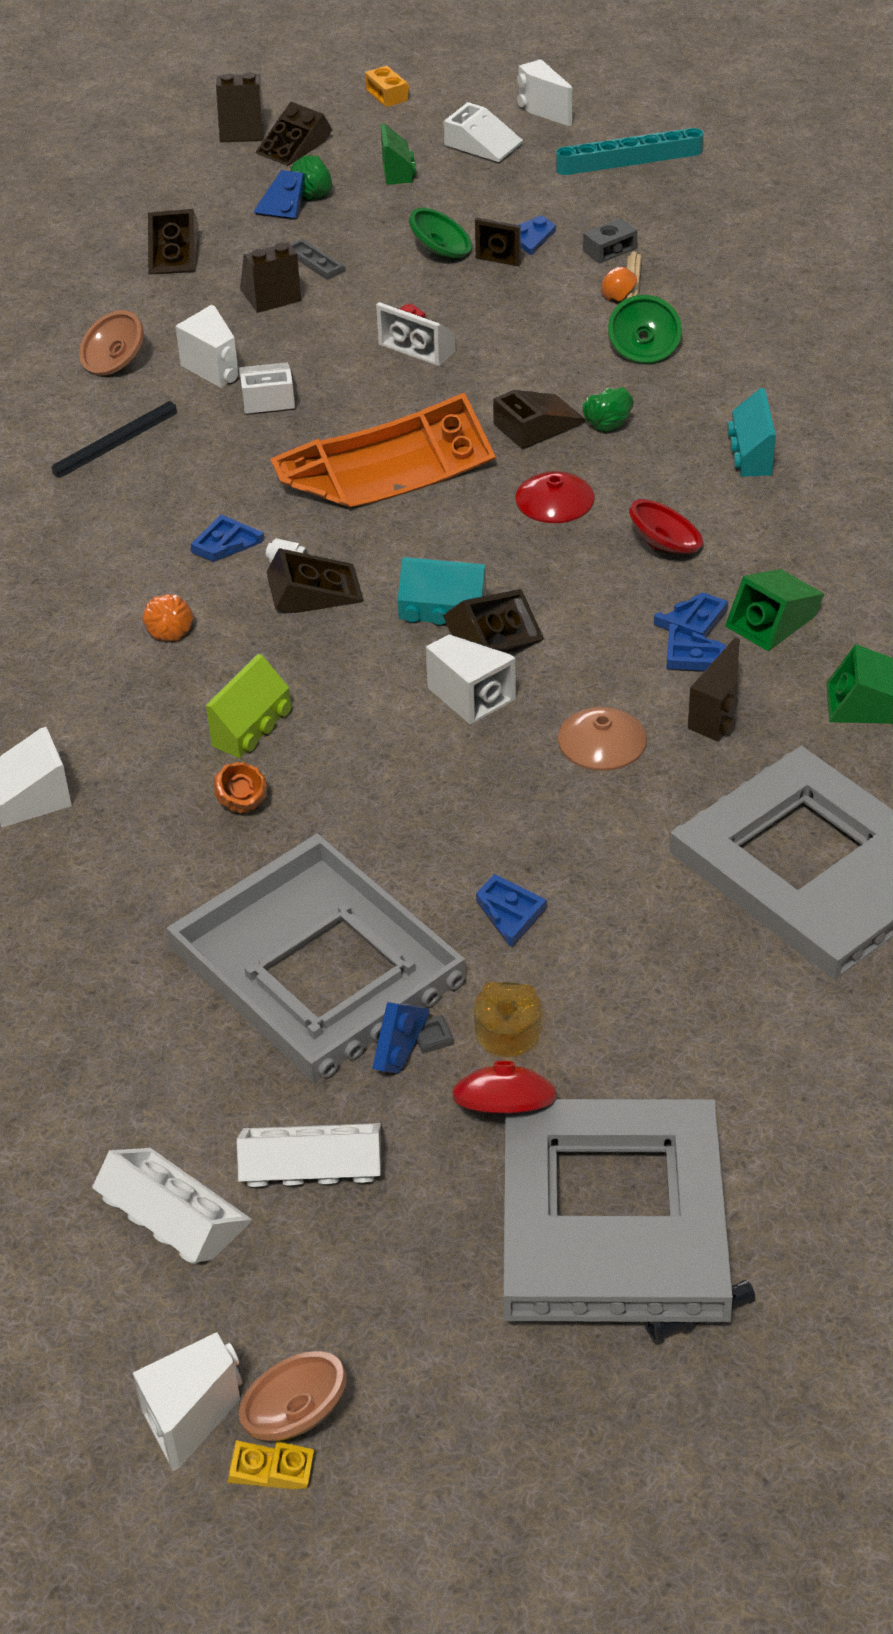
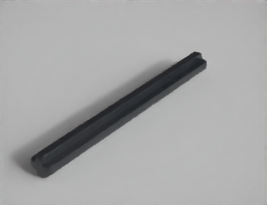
M171 401L160 405L51 466L52 473L58 478L69 474L177 414L176 405Z

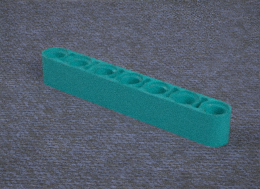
M688 128L561 147L556 150V172L561 175H571L697 156L703 152L704 132L698 128Z

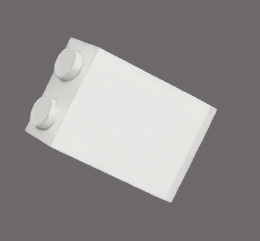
M210 305L175 326L182 367L220 388L234 382L239 377L235 338L215 306Z
M447 635L426 646L428 689L469 724L478 721L516 699L515 657L452 635Z
M47 727L40 728L0 756L1 827L72 806L64 766Z
M217 1332L133 1372L141 1410L172 1471L183 1465L240 1400L238 1386L242 1385L243 1382L236 1367L239 1364L238 1357L230 1343L224 1345Z

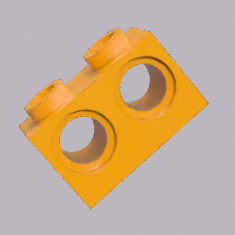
M387 65L365 72L366 90L385 107L408 101L410 89L407 81L402 79Z

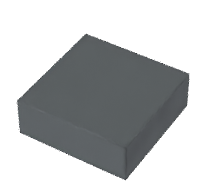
M443 1015L426 1020L416 1040L422 1054L454 1045V1039Z

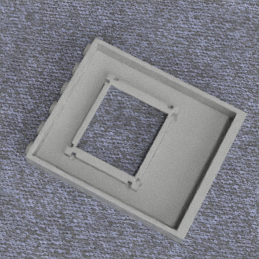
M802 745L791 753H786L779 761L770 767H765L758 775L749 781L743 782L736 790L727 796H722L715 804L706 810H701L694 818L683 825L677 826L671 832V854L834 980L893 938V810ZM804 802L862 845L797 890L742 849L740 845Z
M319 834L313 835L166 928L169 947L313 1083L322 1077H330L343 1062L348 1059H356L361 1055L365 1047L374 1041L378 1042L387 1002L431 1007L446 991L459 988L466 978L464 957ZM344 920L396 966L318 1018L276 980L267 969ZM321 1022H323V1028H322V1029H321V1026L319 1025Z
M556 1099L552 1104L540 1109L505 1113L504 1321L731 1322L733 1297L715 1100ZM557 1139L558 1146H551V1140ZM670 1139L671 1146H664V1141ZM556 1152H666L670 1216H557Z

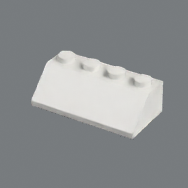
M381 1123L243 1128L237 1138L238 1181H247V1186L251 1187L268 1185V1180H282L283 1185H300L304 1183V1179L318 1178L319 1184L338 1183L339 1178L353 1177V1182L358 1183L374 1181V1176L381 1175Z
M151 1148L109 1150L92 1186L94 1190L103 1195L102 1199L104 1202L125 1211L130 1221L147 1227L154 1232L153 1236L156 1240L173 1246L180 1251L179 1255L181 1258L194 1264L213 1260L252 1222L250 1217Z

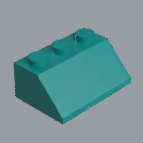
M759 388L732 411V421L727 422V436L731 437L730 450L731 453H734V469L739 468L741 477L772 475L776 433L765 388Z
M402 557L397 600L398 618L400 620L432 622L437 625L446 624L443 615L460 602L486 596V564Z

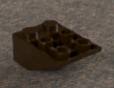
M290 101L255 153L289 166L324 144L333 129L323 113Z
M512 390L493 398V424L522 449L585 422L583 416L556 394Z

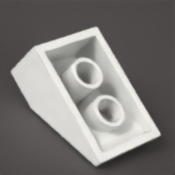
M543 60L519 65V75H517V83L519 85L518 105L534 115L567 126L572 125V86Z

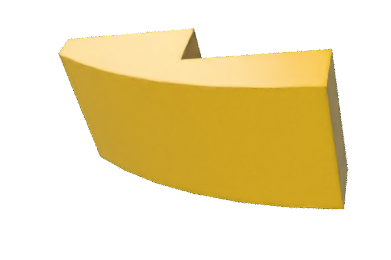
M236 1440L227 1483L286 1489H307L314 1449L276 1441L274 1448Z

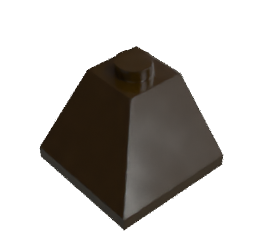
M476 217V259L520 267L521 225Z

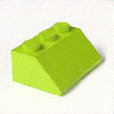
M257 654L206 704L211 746L237 758H241L247 751H253L257 741L264 734H269L273 730L275 723L282 716H287L292 707L289 686L263 655Z

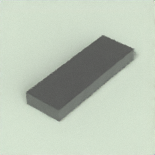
M304 239L290 244L297 253L298 261L326 280L346 272L344 265Z

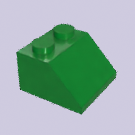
M380 124L382 162L386 185L413 183L412 176H416L414 152L409 151L408 142L386 124Z

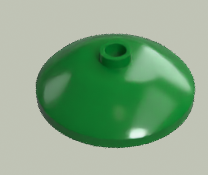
M416 208L411 212L409 216L411 231L420 244L429 252L448 258H461L469 254L472 249V241L467 232L453 219L430 208Z
M652 295L632 296L619 303L611 313L608 323L610 343L615 351L628 361L637 364L658 363L668 358L679 345L682 335L680 317L668 302ZM645 335L647 339H641L639 336Z

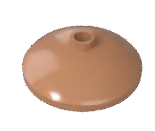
M126 310L114 311L98 319L86 332L80 345L79 357L83 367L88 372L99 376L109 375L126 367L135 358L142 345L144 328L141 320L134 313Z
M604 706L586 708L574 713L563 722L558 732V745L567 759L583 768L600 771L615 770L633 763L644 752L647 741L643 725L634 716L623 710Z
M322 1351L301 1353L277 1363L264 1372L249 1387L241 1401L239 1420L244 1430L251 1437L265 1441L286 1440L309 1431L322 1422L340 1401L347 1381L344 1366L335 1355Z

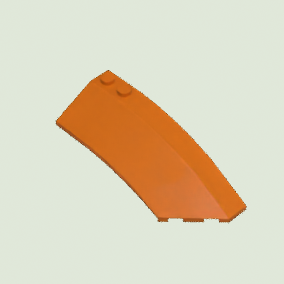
M464 392L426 409L382 425L329 439L319 440L318 438L270 458L280 483L347 507L375 503L445 481L496 459V456ZM394 484L407 486L398 490H394Z

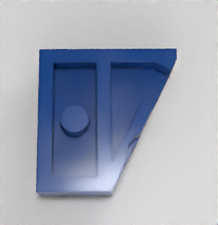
M537 216L527 222L516 224L521 225V249L529 255L534 254L535 249L539 245H543L546 239L556 232V225L544 216Z
M221 514L191 543V552L214 562L262 543L264 541V532Z
M703 592L688 601H682L674 605V611L665 615L661 612L654 615V625L669 630V625L675 624L678 625L679 632L689 636L696 632L706 638L728 610V601Z
M670 624L666 669L705 671L726 648V644L707 639L696 632L689 636L679 632L678 625Z
M493 874L476 893V902L510 946H513L547 909L546 899L496 874Z

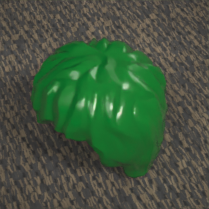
M303 156L290 167L291 171L305 174L302 192L304 199H319L331 191V174L319 156Z
M624 387L615 388L614 390L607 388L599 395H590L583 402L582 412L587 422L591 423L592 427H595L597 431L609 432L624 424L631 409L634 407V401L631 394Z

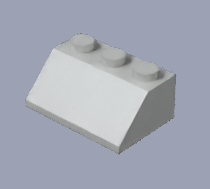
M380 302L376 304L379 345L440 366L455 352V333L445 326Z

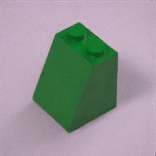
M782 569L743 576L725 627L769 652L817 615L824 593Z
M855 644L826 682L829 722L893 724V658Z

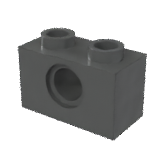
M621 218L583 233V252L600 264L637 249L638 230Z

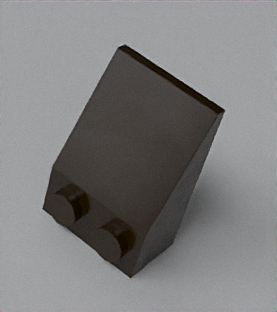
M194 209L148 212V274L195 272L199 232Z
M278 548L266 572L274 606L277 610L300 613L362 603L364 601L354 564Z
M522 589L463 600L443 615L452 636L504 653H509L544 640Z
M734 638L690 687L688 729L717 742L725 734L730 735L736 725L734 710L738 702V697H736L740 639Z

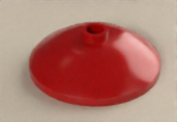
M548 471L533 475L518 487L515 494V502L518 509L527 517L544 523H565L576 520L590 511L595 498L592 487L585 480L574 474L562 471Z
M637 499L631 504L629 508L631 521L642 538L653 549L668 553L691 554L699 551L703 545V538L698 529L675 510L647 499Z
M501 1060L494 1062V1066L480 1068L462 1078L453 1087L452 1098L458 1105L477 1111L494 1113L525 1112L552 1104L556 1100V1088L548 1079L533 1070L515 1066V1063L512 1061Z

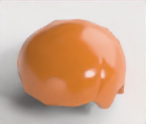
M625 267L614 268L605 275L602 281L601 293L603 297L610 302L613 301L611 298L617 301L622 300L635 286L637 276Z

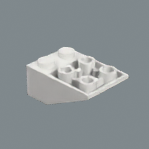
M467 102L444 120V145L496 162L502 161L523 143V140L487 108Z
M288 362L239 367L245 414L295 408L293 382Z

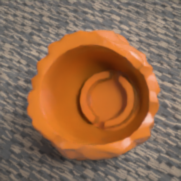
M176 594L155 596L146 604L142 615V622L147 632L156 640L163 642L179 641L181 637L188 633L194 619V614L186 601Z
M235 762L232 765H224L214 775V795L220 805L228 807L232 812L248 813L250 810L257 808L267 796L266 778L261 774L258 767L249 766L244 762Z

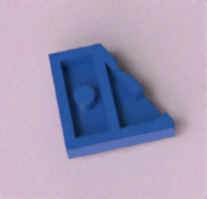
M281 170L254 209V213L297 219L305 174Z
M387 1002L372 1069L401 1073L429 1015L430 1009Z

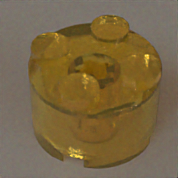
M494 981L488 982L483 986L474 1003V1032L476 1040L486 1051L499 1057H516L524 1054L525 1051L531 1047L533 1048L538 1043L541 1036V1003L533 986L515 982L498 983Z

